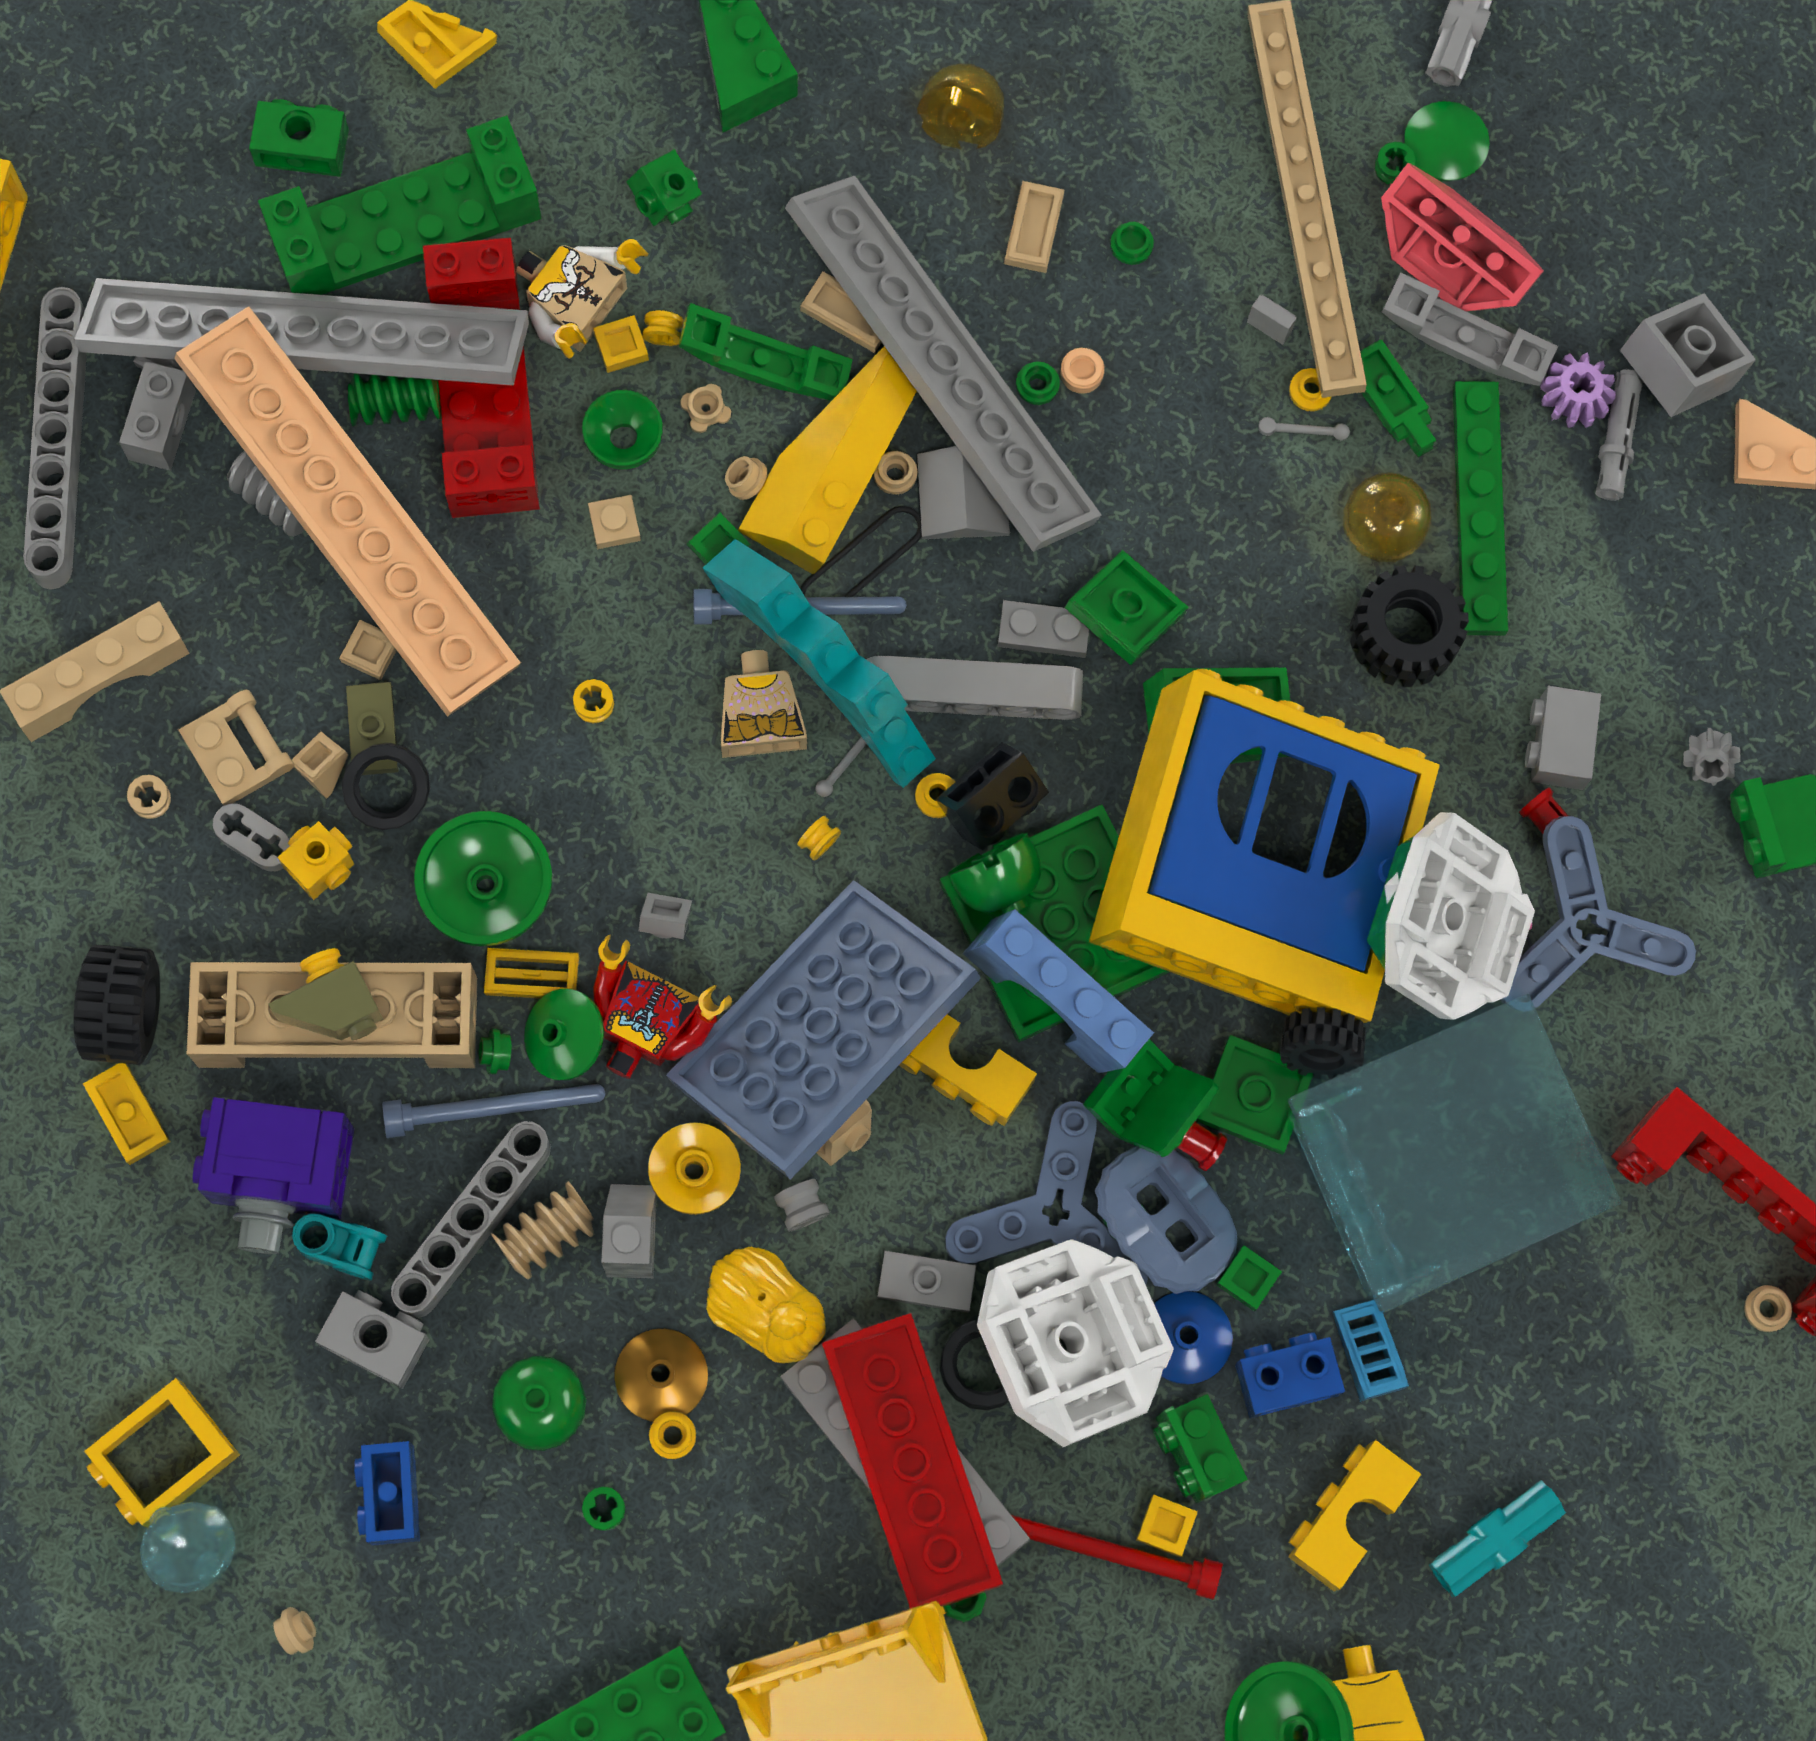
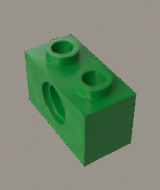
M275 99L271 102L258 101L249 147L255 166L341 177L349 132L345 113L329 105H316L312 108L296 106L294 103L283 99ZM296 132H309V135L304 139L295 140L291 138Z

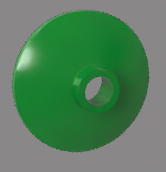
M558 989L543 996L532 1008L524 1032L526 1052L535 1069L545 1077L561 1081L575 1079L587 1072L597 1060L604 1039V1025L598 1007L586 994L573 989ZM557 1027L558 1034L557 1037L554 1039V1032Z

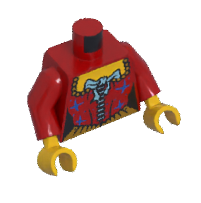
M607 935L599 946L598 953L602 961L599 963L593 988L594 1003L598 1007L603 1020L604 1038L617 1045L606 1064V1068L623 1078L630 1079L641 1057L657 1066H661L665 1060L676 1061L702 1046L717 1021V1015L731 1006V996L729 995L724 998L720 1006H718L711 999V994L716 989V985L709 987L700 994V997H697L628 961H625L624 965L621 966L620 962L624 960L630 950V943L628 940H625L621 947V953H613L608 947L611 935Z

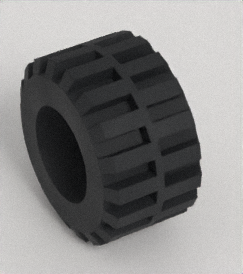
M1405 565L1395 567L1392 575L1386 570L1378 575L1375 583L1370 582L1355 608L1349 630L1354 632L1350 639L1352 649L1359 648L1356 658L1361 665L1367 661L1371 664L1368 673L1376 678L1379 672L1387 675L1384 683L1394 685L1397 679H1403V687H1413L1416 680H1419L1421 685L1431 682L1434 675L1439 677L1446 671L1465 641L1468 631L1464 629L1469 622L1468 613L1462 612L1466 604L1462 595L1454 597L1453 593L1456 586L1451 581H1448L1446 584L1439 581L1442 574L1433 570L1431 575L1423 574L1424 567L1417 565L1414 566L1411 572H1407ZM1396 608H1409L1419 612L1427 619L1431 626L1432 640L1418 645L1407 644L1398 640L1389 631L1385 621V614Z
M96 944L88 951L79 972L74 1002V1038L79 1055L83 1060L140 1065L144 1062L154 1041L160 1005V971L155 953L151 949Z

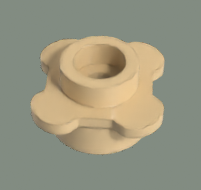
M708 384L695 389L692 393L684 394L681 398V407L683 410L688 411L691 418L690 427L693 431L703 433L707 430L708 426L716 423L725 424L730 420L731 409L724 406L721 396L722 391L719 386ZM708 405L710 410L705 412L702 410V407Z

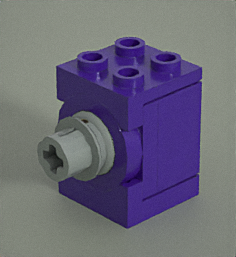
M213 1097L211 1110L205 1109L201 1119L200 1135L206 1138L203 1156L197 1155L194 1162L193 1183L198 1184V1191L212 1204L239 1207L238 1213H235L232 1218L235 1221L241 1222L238 1249L261 1254H279L283 1228L293 1227L292 1221L289 1220L290 1214H321L329 1218L341 1219L355 1128L346 1115L340 1112L323 1110L322 1113L321 1110L233 1099H227L226 1101L225 1098Z

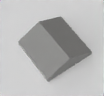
M957 446L917 454L922 539L1010 535L1009 518Z

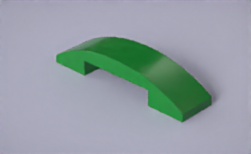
M692 303L688 305L678 346L714 367L771 388L826 400H833L848 383L853 361L851 358L816 346L805 350L730 324L732 318L730 316Z

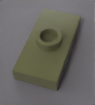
M384 682L346 686L351 761L358 753L372 745L384 743L397 745L392 683ZM388 759L376 761L369 765L362 775L399 772L398 762Z

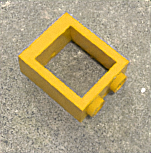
M177 1378L84 1451L92 1461L86 1466L92 1477L103 1489L110 1484L121 1498L115 1505L124 1518L132 1526L139 1521L142 1526L151 1528L240 1456L186 1385ZM172 1404L211 1455L146 1507L107 1457V1454L168 1405Z

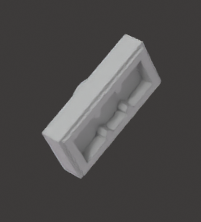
M885 1251L877 1299L969 1313L976 1265Z

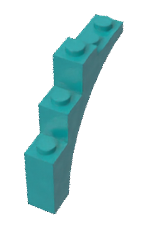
M736 539L702 567L721 597L773 639L831 699L864 739L895 783L904 788L936 759L904 709L908 704L889 674L858 654L841 625L809 604L789 572Z

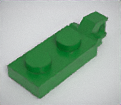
M1380 339L1362 349L1360 353L1367 385L1365 392L1361 393L1389 434H1392L1397 442L1405 439L1418 458L1431 451L1436 439L1427 427L1432 421L1428 414L1429 406L1383 340Z

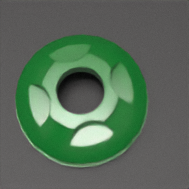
M615 390L598 397L589 406L582 422V433L585 445L598 462L614 469H632L646 463L655 455L663 436V423L660 412L647 397L630 390ZM620 427H629L635 431L637 440L630 448H617L611 442L613 431Z

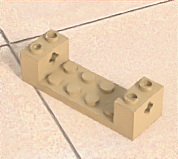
M191 962L187 1055L198 1068H245V1058H424L429 1068H475L477 976L471 963H355L383 1020L375 1023L377 1026L376 1030L363 1038L351 1040L349 1036L344 1040H338L280 1022L269 1006L270 1002L307 984L306 979L309 977V974L301 970L300 963Z

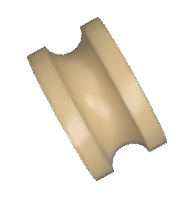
M142 775L134 779L129 785L127 800L134 812L140 817L154 819L162 816L168 810L171 803V794L160 778L153 775ZM146 787H153L156 794L160 796L157 803L152 800L153 806L145 807L142 800L138 798L141 791L144 794L147 793Z

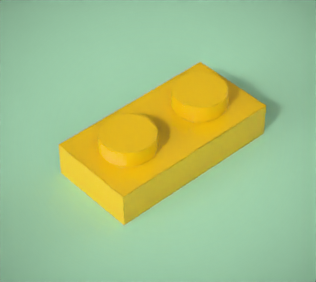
M118 1063L83 1083L126 1163L131 1165L171 1142L128 1064Z

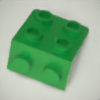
M1804 775L1763 785L1761 777L1743 781L1730 794L1732 814L1736 822L1739 823L1744 839L1745 856L1748 863L1752 865L1756 879L1816 865L1815 775Z
M1149 1039L1125 1068L1107 1072L1083 1106L1116 1138L1158 1156L1165 1157L1181 1144L1186 1132L1199 1115L1209 1107L1212 1098L1218 1091V1085L1208 1077L1174 1065Z

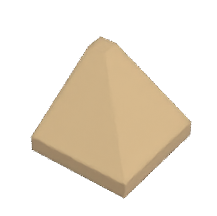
M320 732L292 759L294 763L293 768L327 799L333 793L348 754L324 733Z

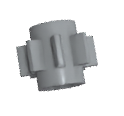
M1708 728L1706 732H1703L1698 737L1693 735L1689 737L1690 750L1684 751V766L1693 767L1692 780L1697 781L1701 779L1716 786L1717 782L1722 781L1726 777H1735L1734 764L1741 762L1740 747H1731L1732 736L1730 732L1722 734L1721 732L1713 731L1712 728Z

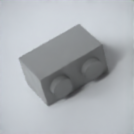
M1548 686L1540 699L1533 700L1530 712V725L1536 726L1535 742L1529 741L1525 755V767L1532 768L1530 782L1584 790L1592 780L1601 694Z

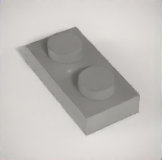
M1003 600L997 647L1086 657L1089 629L1067 609Z

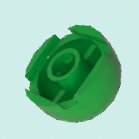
M1022 833L992 845L993 849L981 855L977 853L948 872L953 888L961 900L969 907L985 913L1001 910L1005 914L1014 909L1020 911L1029 905L1025 897L1034 891L1041 877V861L1033 841L1030 840L1027 833Z
M532 1356L515 1362L502 1373L494 1388L492 1410L497 1426L509 1441L526 1450L546 1451L563 1445L576 1433L585 1417L586 1396L581 1380L568 1365L553 1357Z

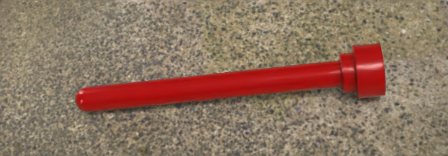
M1012 1515L1030 1540L1188 1583L1187 1588L1196 1590L1195 1595L1211 1600L1215 1598L1223 1566L1221 1562L1204 1558L1203 1562L1194 1560L1193 1564H1188Z

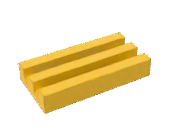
M488 948L484 994L490 996L542 998L549 992L558 989L576 990L579 953ZM496 960L568 964V972L496 968ZM495 978L567 982V988L495 984Z

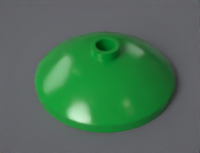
M477 811L449 820L428 838L417 859L414 884L422 911L438 931L463 944L492 946L517 938L536 923L545 910L550 898L552 868L545 846L535 832L527 825L503 813ZM481 880H492L494 888L487 893L479 891L478 884Z
M1275 1662L1256 1669L1243 1680L1235 1691L1225 1719V1741H1304L1302 1736L1304 1727L1308 1730V1741H1354V1729L1351 1714L1342 1693L1324 1673L1304 1663Z

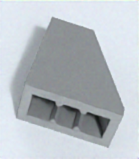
M610 1185L603 1217L601 1261L607 1277L653 1278L657 1195L651 1185Z

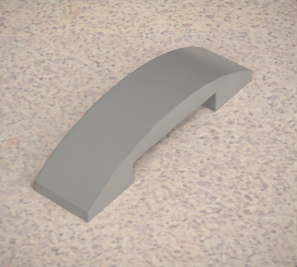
M1403 273L1399 274L1382 310V313L1390 320L1433 348L1479 369L1510 380L1540 386L1558 348L1557 345L1520 328L1513 334L1437 298L1439 290Z

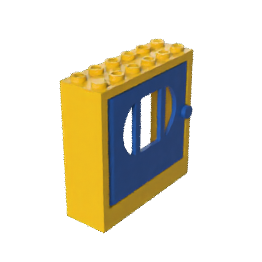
M1208 669L1193 670L1161 690L1089 943L1287 1015L1294 1011L1302 1014V1009L1310 1008L1312 1012H1317V1007H1325V1012L1332 1013L1333 1009L1341 1010L1342 1016L1350 1013L1355 1016V1020L1360 1019L1363 1023L1370 1022L1385 969L1367 942V937L1397 846L1415 836L1424 826L1440 764L1425 759L1426 755L1417 749L1408 747L1398 749L1385 744V738L1371 732L1357 733L1344 728L1345 723L1339 719L1328 716L1318 718L1304 712V707L1295 702L1286 700L1276 702L1263 697V691L1250 685L1235 686L1224 682L1220 678L1221 675ZM1198 712H1200V715H1199V718H1198V722H1197V725H1196V729H1195V732H1194V736H1193V739H1192V743H1191V746H1190V750H1189V753H1188V757H1187V760H1186V764H1185V767H1184V771H1183V774H1182V778H1181V781H1180V785H1179V788H1178V792H1177V795H1176V799H1175V802H1174V806H1173V809H1172V813H1171V816H1170V820H1169V823H1168V827H1167V830H1166V834H1165V837H1164V841H1163V844H1162V848H1161V851H1160V855H1159V858H1158V862H1157V865H1156V869H1155V872H1154V876H1153V879H1152V883H1151V886H1150V890H1149V893H1147V890H1148V887H1149V883H1150V880H1151V876H1152V873H1153V869H1154V866H1155V862H1156V859H1157V855H1158V852H1159V848H1160V845H1161V841H1162V838H1163V834H1164V831H1165V827H1166V824H1167V820H1168V817H1169V813H1170V810H1171V806H1172V803H1173V799H1174V796H1175V792H1176V789H1177V785H1178V782H1179V778H1180V775H1181V771H1182V768H1183V764H1184V761H1185V757H1186V754H1187V750H1188V747H1189V743H1190V740H1191V736H1192V733H1193V729H1194V726H1195V722H1196V719H1197V715H1198ZM1259 747L1262 749V755L1237 844H1234L1227 835L1220 820L1217 801L1219 784L1225 770L1237 756L1249 749ZM1279 753L1329 771L1332 774V781L1306 873L1252 852ZM1350 782L1360 796L1364 806L1367 826L1365 841L1360 854L1349 868L1337 876L1325 878L1323 876L1324 867L1347 783Z

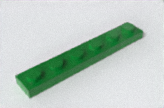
M1455 381L1453 385L1459 579L1460 595L1463 596L1466 603L1462 612L1468 613L1469 622L1464 630L1468 631L1467 635L1505 636L1508 632L1499 382Z

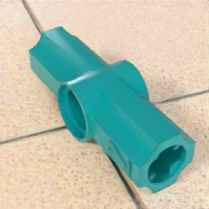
M1540 1480L1504 1508H1496L1466 1531L1467 1536L1455 1545L1450 1546L1449 1549L1434 1558V1561L1428 1565L1442 1587L1452 1598L1456 1597L1490 1570H1498L1528 1547V1541L1549 1528L1566 1512L1552 1489Z

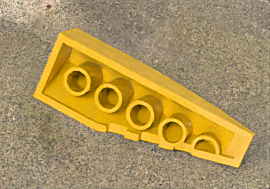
M885 346L778 456L764 485L759 490L738 528L740 533L812 574H815L828 558L917 392Z

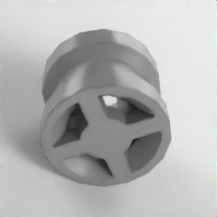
M816 1179L795 1184L774 1196L777 1206L783 1208L787 1216L785 1225L788 1232L818 1222L830 1214L827 1204L819 1200L817 1195L819 1186Z

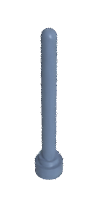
M694 589L693 591L694 624H712V620H721V615H744L721 598L719 593H712V589ZM899 596L806 597L812 607L825 615L901 614L907 606L906 601Z
M599 1084L418 1107H412L411 1103L402 1104L401 1099L384 1101L382 1105L386 1137L406 1136L405 1131L414 1130L415 1125L596 1103L604 1099L605 1089Z

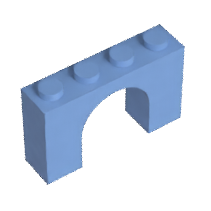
M1015 909L992 919L963 952V955L996 984L1005 980L1016 982L1048 1004L1074 1032L1065 1042V1045L1097 1073L1125 1068L1154 1033Z

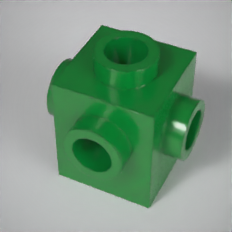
M675 149L642 166L626 182L635 196L637 208L644 216L649 218L653 226L667 219L671 225L683 220L693 212L690 205L702 195L698 188L696 176L688 167H685Z

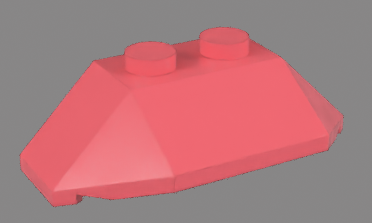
M1411 163L1406 164L1381 197L1391 259L1418 281L1439 290L1438 297L1443 301L1464 311L1517 306L1544 272L1523 246L1455 190Z

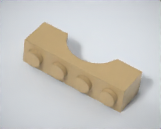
M157 602L2 688L0 694L22 731L33 742L72 720L76 710L87 699L107 686L133 676H150L190 653L161 603Z

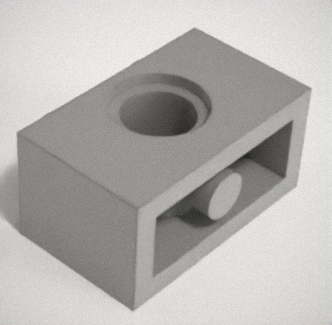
M144 362L119 441L128 460L171 471L196 392L192 381L183 370Z
M360 1290L357 1291L354 1297L342 1291L315 1342L322 1348L403 1389L430 1340L426 1334L420 1332L424 1324L400 1311L396 1318L389 1316L379 1310L383 1304L381 1301ZM379 1324L385 1326L387 1329L386 1341L377 1348L366 1347L363 1342L365 1331L372 1325Z

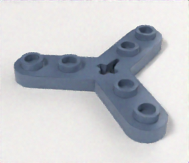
M1561 816L1551 820L1543 833V846L1560 919L1520 957L1509 995L1500 999L1502 1003L1509 1009L1526 1012L1534 1010L1594 953L1665 975L1677 976L1689 970L1695 961L1696 949L1688 935L1608 909L1593 839L1588 825L1574 816ZM1588 914L1592 915L1591 923L1607 930L1608 933L1606 936L1590 933L1587 934L1584 940L1582 939V930L1576 928L1577 921L1586 920Z
M1069 1101L1061 1104L1055 1110L1050 1121L1038 1185L1034 1196L962 1218L950 1226L945 1238V1249L952 1260L975 1265L1047 1241L1057 1245L1073 1239L1097 1248L1114 1258L1119 1256L1132 1261L1130 1257L1121 1252L1118 1241L1110 1236L1108 1228L1081 1205L1097 1128V1119L1083 1106L1084 1103ZM1060 1190L1063 1191L1061 1210L1068 1213V1220L1060 1219L1057 1226H1052L1049 1224V1217L1042 1214V1209L1051 1208L1056 1192ZM1140 1271L1146 1285L1148 1275Z

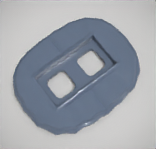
M1133 1146L1118 1155L1113 1162L1102 1170L1101 1179L1095 1189L1098 1199L1097 1213L1107 1222L1109 1234L1118 1241L1121 1252L1137 1264L1139 1271L1148 1275L1154 1286L1165 1287L1174 1294L1186 1291L1198 1292L1208 1283L1216 1280L1229 1267L1236 1253L1237 1230L1229 1210L1189 1159L1176 1150H1173L1168 1156L1161 1157L1140 1147ZM1148 1185H1154L1166 1200V1207L1155 1215L1148 1214L1137 1200V1193ZM1178 1221L1183 1222L1195 1237L1194 1244L1184 1252L1177 1251L1165 1235L1166 1230Z

